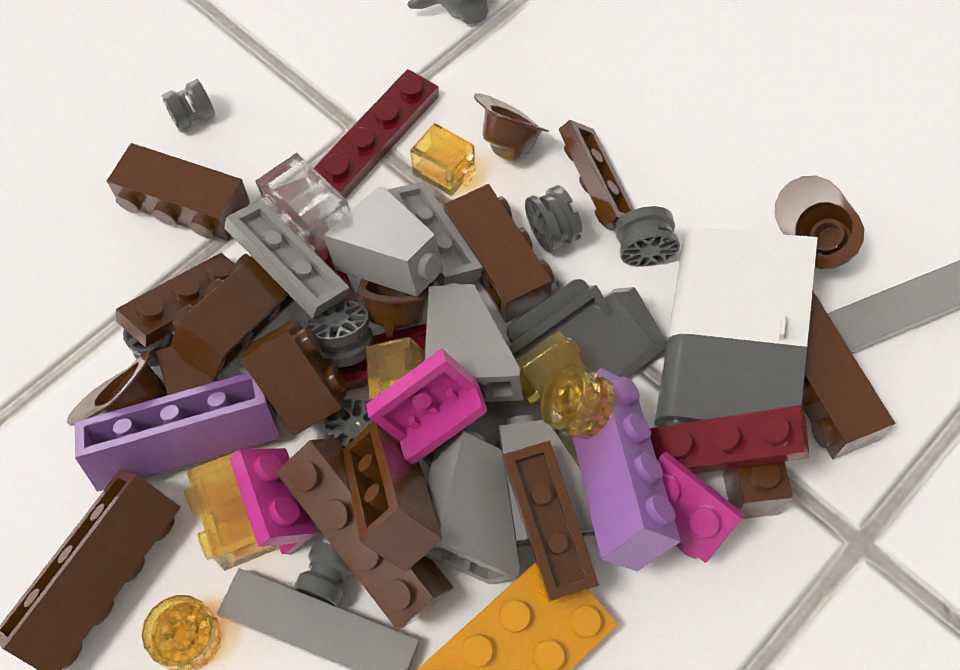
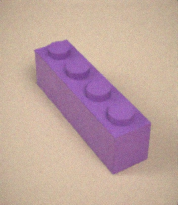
M600 368L566 397L564 403L601 560L638 572L676 546L681 540L675 523V511L668 500L663 483V471L656 459L650 439L651 430L645 421L640 405V393L635 384L628 378L619 377Z
M249 372L74 422L75 459L97 492L104 490L120 469L146 478L281 438L276 410Z

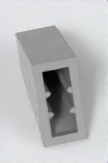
M378 186L324 234L335 270L416 297L444 270L435 234L383 187Z
M450 283L444 286H429L425 360L442 348L477 379L485 402L523 400L520 367L475 285Z
M521 415L507 419V425H499L498 442L503 454L550 440L582 536H595L580 468L547 419L535 421L532 415ZM506 473L517 547L527 546L530 544Z
M460 431L434 451L426 485L443 539L425 557L487 584L518 578L520 565L505 466L502 460L503 452L501 449L485 442V438L476 432Z

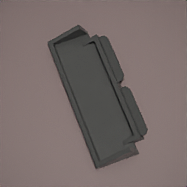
M574 279L511 322L506 330L509 339L506 344L520 367L523 400L485 402L487 407L486 413L461 431L476 432L485 438V442L499 448V425H507L506 420L515 416L532 415L535 421L547 419L551 427L556 431L569 421L564 399L600 368L619 377L628 378L666 350L667 341L636 288H616L603 296L597 285L588 286L584 280ZM434 451L423 457L429 468L431 467Z

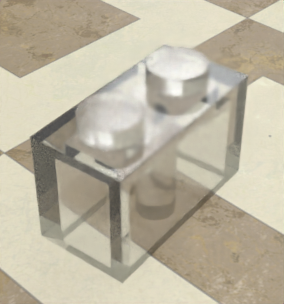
M297 152L255 180L262 196L261 199L317 255L328 248L324 234L350 212L347 200Z

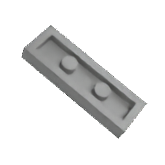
M425 181L387 189L435 234L444 269L436 278L439 286L450 283L464 284L480 279L483 266Z
M262 199L226 217L224 229L312 318H315L347 297L350 287Z

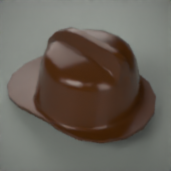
M475 93L473 96L476 102L485 109L482 131L483 139L490 143L492 151L497 156L514 162L521 154H527L531 151L542 131L549 132L548 129L537 125L527 115L510 104L481 93Z
M817 175L801 176L790 181L779 192L775 201L774 217L779 229L785 235L817 237L815 268L834 269L848 263L858 254L864 242L865 228L857 212L840 189L830 180Z
M361 279L357 288V294L362 297L363 306L368 310L369 321L384 326L386 336L392 337L397 327H407L420 321L428 297L429 286L433 285V281L416 297Z
M149 351L145 352L128 368L92 390L73 408L67 417L66 423L74 426V422L91 418L97 414H105L167 396L162 380L147 364L152 353Z

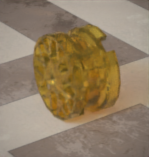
M575 363L565 364L554 372L543 390L540 402L542 418L552 428L565 431L579 439H589L602 430L612 414L615 401L614 388L608 379L599 374L590 372ZM608 399L607 402L600 404L601 400ZM597 412L601 417L600 421L598 419H595V415Z
M174 595L163 599L150 610L144 620L141 637L144 649L152 657V660L169 670H199L207 665L217 653L221 643L222 630L219 619L202 601L190 595ZM216 629L218 630V635H217V637H215V630H216ZM216 641L215 647H211L213 642ZM208 651H211L210 656L205 660V655Z

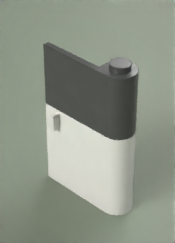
M695 228L685 233L654 420L657 427L801 405L802 407L817 237L714 228Z

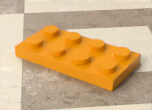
M535 562L416 670H572L619 624L589 590L548 603Z

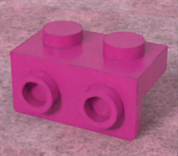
M442 348L366 404L368 417L400 442L404 460L411 465L433 452L437 447L465 427L471 425L487 411L477 379Z
M239 449L229 460L258 547L278 545L281 554H292L316 534V530L310 516L276 473L290 459L287 449Z
M665 452L657 461L663 471L662 479L668 500L675 511V523L681 540L676 546L685 555L693 559L699 558L704 563H707L745 514L672 455Z

